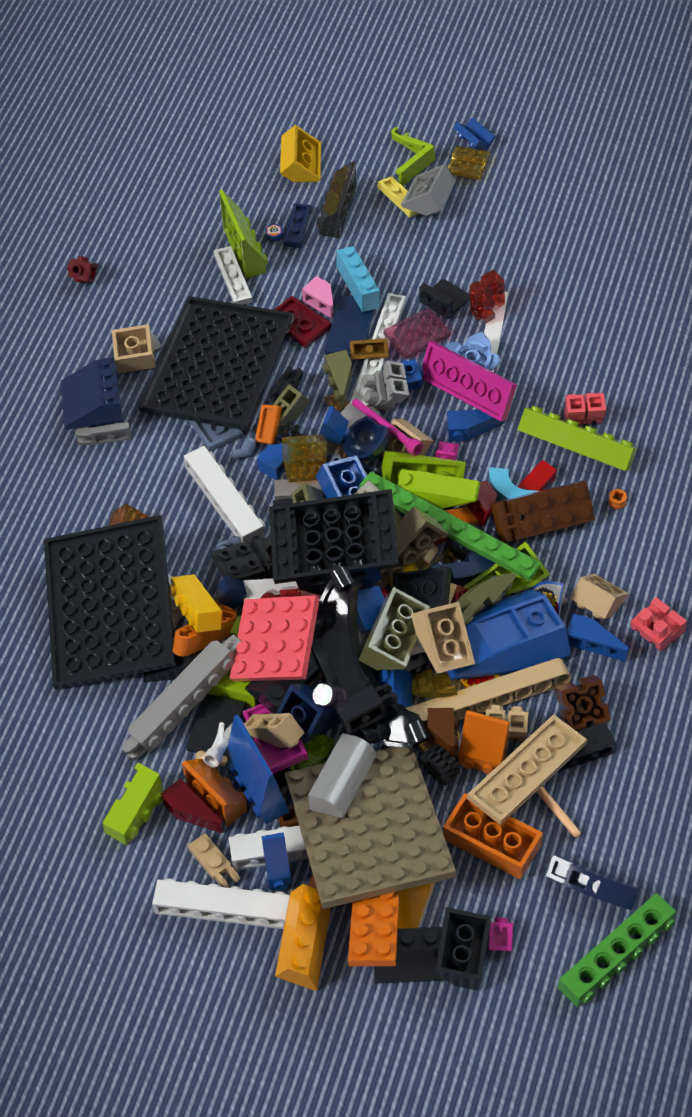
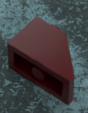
M488 481L480 483L477 501L466 504L482 527L486 526L492 512L491 503H494L497 497V493Z

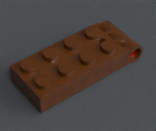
M584 480L491 503L498 539L503 543L595 520L588 484Z

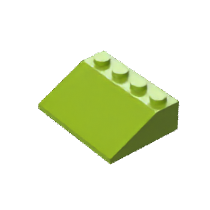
M219 190L223 230L245 279L266 273L268 260L265 254L262 255L261 244L256 241V233L254 229L251 230L249 218L245 217L240 207L223 190Z

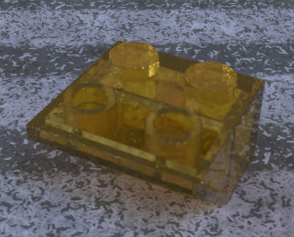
M320 434L282 438V457L288 482L317 480L316 475L322 464L327 463V441Z

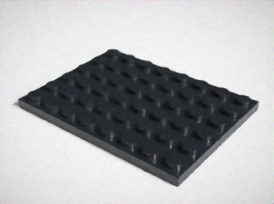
M188 296L138 406L139 411L248 431L294 321V313Z
M161 515L44 539L52 680L55 690L177 666L176 654L173 653L174 630L164 522Z

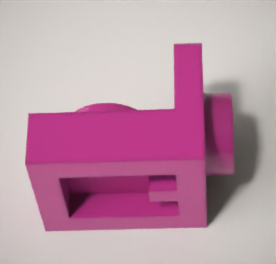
M440 441L435 457L457 460L459 444Z
M494 917V922H490L489 950L512 951L513 923L508 922V918Z

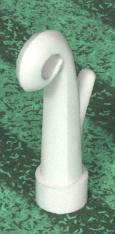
M223 722L219 723L215 741L203 756L204 763L209 767L215 768L222 761L223 754L228 746L232 724L224 731L225 724Z

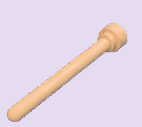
M542 786L536 791L537 794L572 836L579 837L581 834L580 830Z

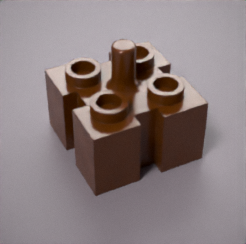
M592 675L578 679L579 685L567 682L554 686L557 701L564 706V709L560 710L561 719L575 731L586 728V722L588 721L594 725L611 721L608 705L601 700V697L605 696L602 679Z

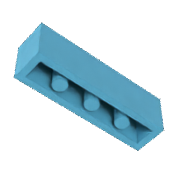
M354 246L336 250L337 269L361 311L365 312L380 308V290Z

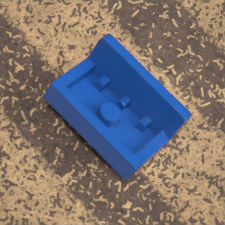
M471 118L466 126L456 122L453 127L458 131L457 135L464 140H469L468 144L476 150L480 148L487 151L496 138L493 133L474 118Z

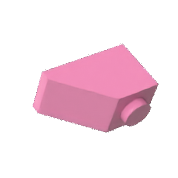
M316 276L302 289L303 302L332 318L334 317L331 284Z

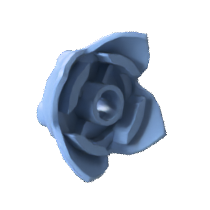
M483 332L471 335L463 345L458 342L445 344V347L490 371L500 363L499 355L491 353V343Z

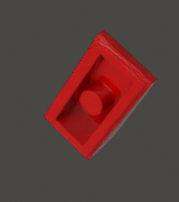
M542 460L517 487L524 490L542 491L556 479L557 470Z

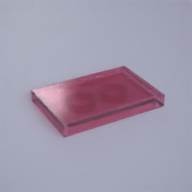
M428 307L384 329L383 334L404 359H407L427 349L429 341L438 343L450 337L451 332Z

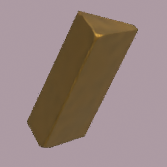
M388 338L350 341L351 360L388 358Z

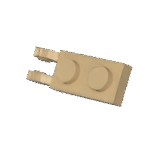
M206 833L187 845L189 851L213 881L216 880L221 887L229 888L227 881L222 877L226 872L234 882L240 880L238 873Z

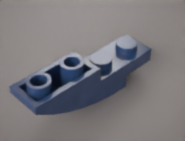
M473 551L468 553L463 561L457 560L449 564L437 562L432 564L429 569L451 568V583L460 585L472 581L495 563Z
M553 855L546 874L547 877L563 883V886L629 910L633 909L639 892V888L600 871H593L558 855Z

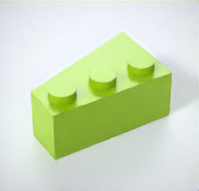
M138 762L135 766L137 772L132 781H126L124 785L127 790L120 800H115L102 823L105 834L125 845L137 836L140 826L143 822L146 823L149 820L152 810L162 802L160 794L163 792L160 775Z

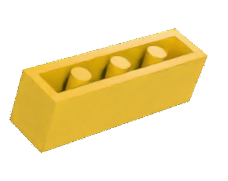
M195 574L171 577V585H169L170 597L175 601V605L180 608L182 615L187 618L189 625H192L197 633L221 630L222 610Z

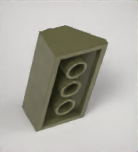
M393 587L382 603L359 661L376 670L405 669L418 638L411 614L427 610L430 606Z

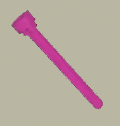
M358 399L352 401L354 407L373 419L378 425L386 426L391 435L405 444L407 452L413 456L420 454L424 447L421 441L413 438L410 439Z

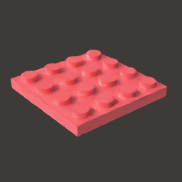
M313 595L244 599L237 637L241 641L236 647L230 679L233 681L306 679L320 598Z

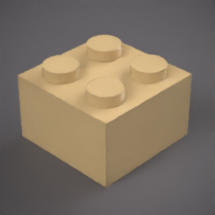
M149 324L112 330L114 359L118 373L156 368L153 337Z

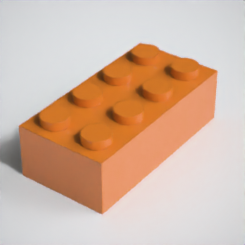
M466 793L463 794L443 826V835L446 842L520 880L542 845L543 832L511 816L503 824L499 825L467 799Z

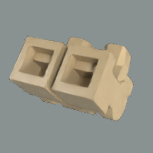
M492 705L491 709H486L487 716L509 721L508 741H513V739H518L520 742L525 741L528 727V712H523V707H511L508 715H505V710H503L501 705Z

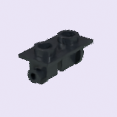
M288 366L269 393L277 400L288 384L296 388L303 377L302 369L297 368L293 370Z

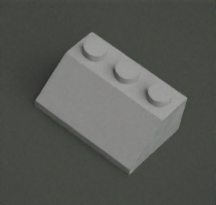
M444 164L417 175L401 206L426 216L432 213H439L443 209L442 207L456 182L447 166Z

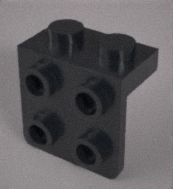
M441 279L433 287L425 283L419 287V302L446 319L453 316L470 300V295L445 279Z

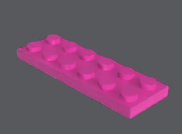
M429 341L422 363L424 376H421L422 379L495 419L506 421L517 384L434 341Z

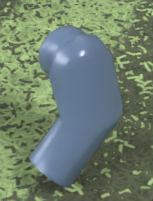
M247 437L240 449L232 450L233 459L251 456L256 447L255 439Z
M238 536L218 543L215 550L240 544L241 542Z

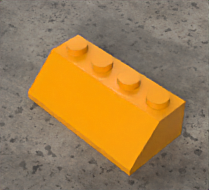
M302 884L290 892L275 977L316 991L331 907L322 909L317 889Z

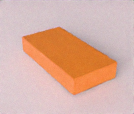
M261 405L255 437L257 444H275L282 410L280 406Z

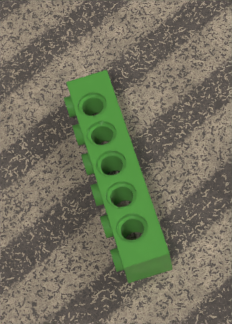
M657 893L653 895L559 978L558 989L577 1008L582 1003L587 1004L594 997L595 991L599 988L604 989L610 983V978L614 974H621L631 959L636 960L644 951L643 949L648 944L652 946L659 939L661 932L664 930L667 932L674 926L676 910ZM652 920V921H654L656 924H655V925H650V924H648L646 921ZM636 934L640 939H633L630 935ZM614 949H622L624 953L618 954ZM605 963L608 967L600 968L597 964ZM587 977L591 979L592 982L585 983L581 979Z

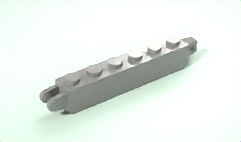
M232 635L222 644L219 641H211L129 726L128 733L131 737L122 745V750L125 754H128L130 760L135 761L146 751L151 753L158 747L160 742L175 729L181 720L232 669L236 647L241 641L239 638Z

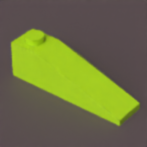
M384 451L381 470L382 478L398 485L401 469L464 478L466 462Z

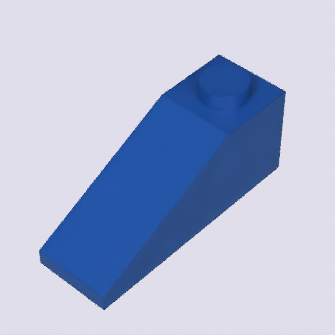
M479 409L447 411L449 442L467 441L504 424L505 421H499Z
M573 614L567 630L569 646L626 662L628 646L594 619L588 618L585 615Z
M284 832L261 836L269 889L282 891L287 887H292Z

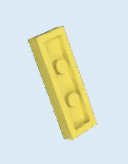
M392 176L378 181L377 188L409 218L420 214L401 206L408 191Z

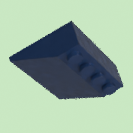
M114 358L95 360L61 380L65 430L123 421Z

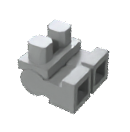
M387 360L383 364V371L377 370L373 375L366 374L361 379L362 386L369 388L364 394L365 403L372 404V407L376 410L380 409L382 411L394 409L397 403H402L409 396L407 380H405L404 363Z

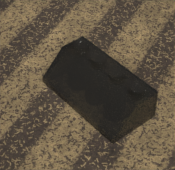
M352 161L337 170L333 179H330L329 191H326L325 204L321 206V217H318L316 227L319 228V235L341 238L357 188L356 162Z

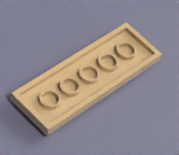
M553 714L467 794V799L501 825L586 745L587 739Z

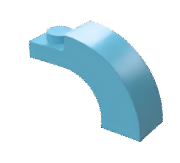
M489 467L488 482L497 493V502L538 492L516 487L509 479V469Z

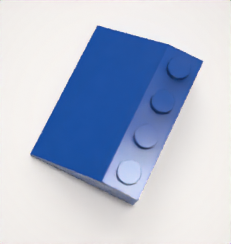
M239 715L234 716L226 750L230 760L226 763L232 773H237L235 779L240 788L245 787L246 790L243 793L247 801L254 803L252 809L256 817H262L265 824H268L287 814L289 810L273 773Z

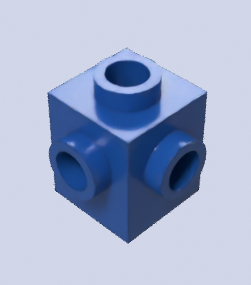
M416 359L402 361L401 363H404L408 391L421 388V376H424L421 365H417Z

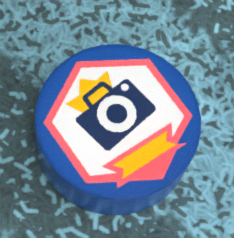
M279 224L268 225L265 228L266 238L270 241L280 240L283 237L282 226Z

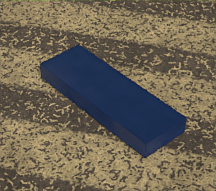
M293 204L283 241L285 247L302 248L312 210L311 205Z

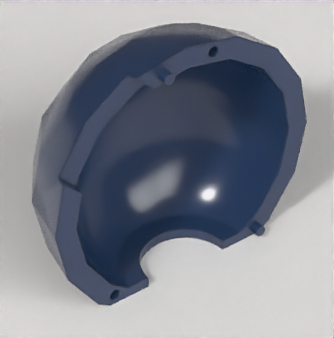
M365 416L349 427L350 432L347 439H343L342 442L343 451L349 457L357 455L359 461L368 462L377 459L384 453L389 445L390 433L386 426L382 424L380 426L373 419Z

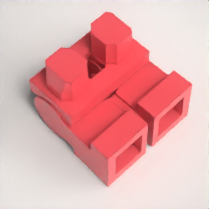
M587 393L585 397L583 394H570L566 396L565 421L571 419L579 422L578 425L591 424L592 421H596V424L603 422L606 413L604 393Z
M655 597L651 601L650 606L644 608L631 621V628L634 631H639L644 639L651 644L655 643V647L663 651L672 641L674 642L686 631L687 620L674 610L670 612V607Z

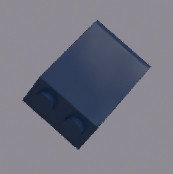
M291 684L276 714L290 713L304 731L300 739L305 743L334 728L339 720L334 707L335 704L312 685Z

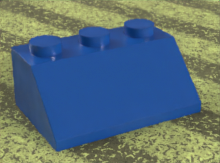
M356 455L322 464L316 478L325 497L332 498L355 494L360 489V483L367 475Z

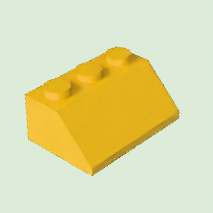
M297 125L290 128L281 136L280 174L292 182L320 181L321 142Z

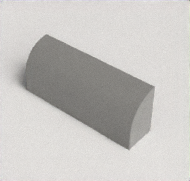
M342 733L308 794L311 811L344 818L376 758V752L368 742L359 737Z

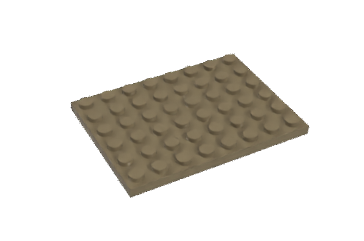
M392 747L375 751L376 758L344 818L310 810L308 794L325 763L285 772L286 782L322 909L457 877L456 869L413 748Z

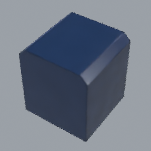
M226 575L215 589L217 601L234 608H238L247 595L242 580Z

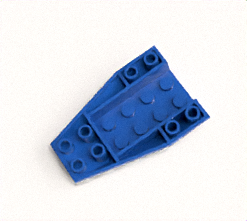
M529 589L501 599L495 605H490L473 616L472 621L465 626L475 664L449 670L447 673L451 680L513 673L552 659L568 658L571 656L566 627L544 593Z

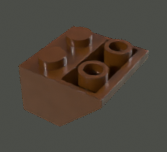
M427 708V732L430 736V739L427 740L428 749L433 744H439L440 747L443 746L446 752H450L451 757L453 756L455 759H458V716H454V708Z

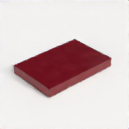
M290 296L274 309L294 313V321L287 336L304 348H308L330 330L332 323L293 296Z

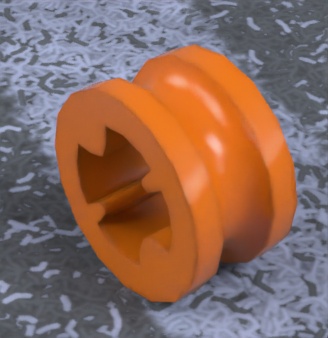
M621 489L612 490L609 494V505L614 509L623 508L626 505L627 494ZM619 497L618 499L621 498V500L617 501V499L614 500V498Z

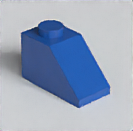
M329 406L318 437L340 445L342 439L346 440L350 429L347 428L349 421L334 407Z
M293 441L268 445L257 456L258 471L278 480L300 455L299 443Z

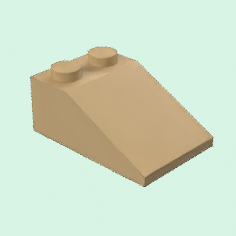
M459 602L411 614L416 635L437 674L475 664Z

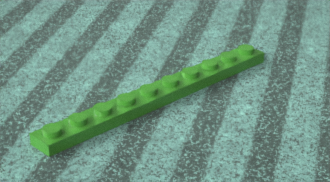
M370 472L359 485L361 488L369 480L380 491L392 489L395 509L406 514L413 506L435 518L449 534L446 537L529 582L541 568V562L373 472Z

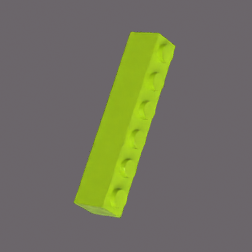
M532 405L531 408L524 409L517 430L621 470H630L638 449L633 447L632 442L624 439L620 442L615 440V436L604 432L603 435L596 433L597 429L590 426L580 427L578 426L579 422L571 419L564 421L556 413L550 412L548 415L543 413V409Z

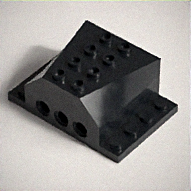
M392 489L269 507L273 581L275 584L296 581L300 591L322 596L331 579L330 573L340 567L346 566L358 590L370 588L382 579L381 569L400 567Z

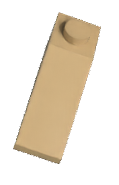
M290 713L253 714L244 724L250 736L278 748H292L299 743V738L304 734V731Z

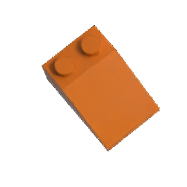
M467 710L458 764L467 769L474 768L490 774L506 759L509 721Z

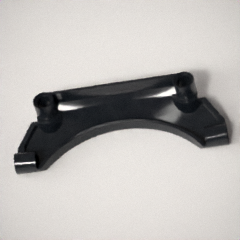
M346 566L330 573L331 579L319 600V609L311 651L336 703L370 686H373L374 689L380 686L369 666L359 661L362 647L357 626L358 589ZM398 703L385 708L388 716L351 734L365 740L370 745L382 740L385 746L414 748L430 739L419 714L405 709Z

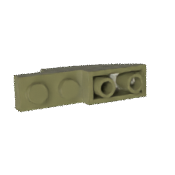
M514 573L499 575L482 582L468 590L456 601L460 603L465 626L472 621L474 612L477 613L483 607L490 604L493 606L501 600L502 597L500 595L509 590L513 585L511 582L516 577Z

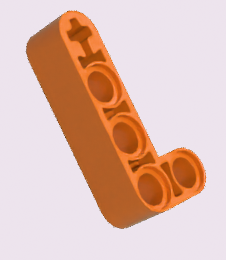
M214 600L222 610L221 630L197 633L192 625L188 624L175 631L173 653L178 656H189L206 648L211 641H221L231 636L230 631L236 622L237 612Z

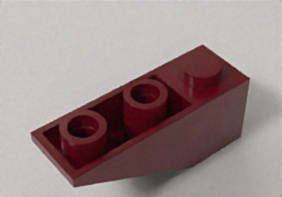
M180 778L160 794L162 804L176 819L221 834L224 832L222 816L217 811L213 812L210 809V805L205 798H199L195 794L196 791L190 783L186 784Z

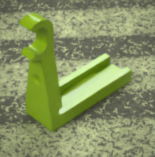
M395 127L391 130L392 139L415 153L413 157L395 170V173L399 175L398 182L404 186L436 160L435 148L427 142L409 137V132L399 135L398 127Z

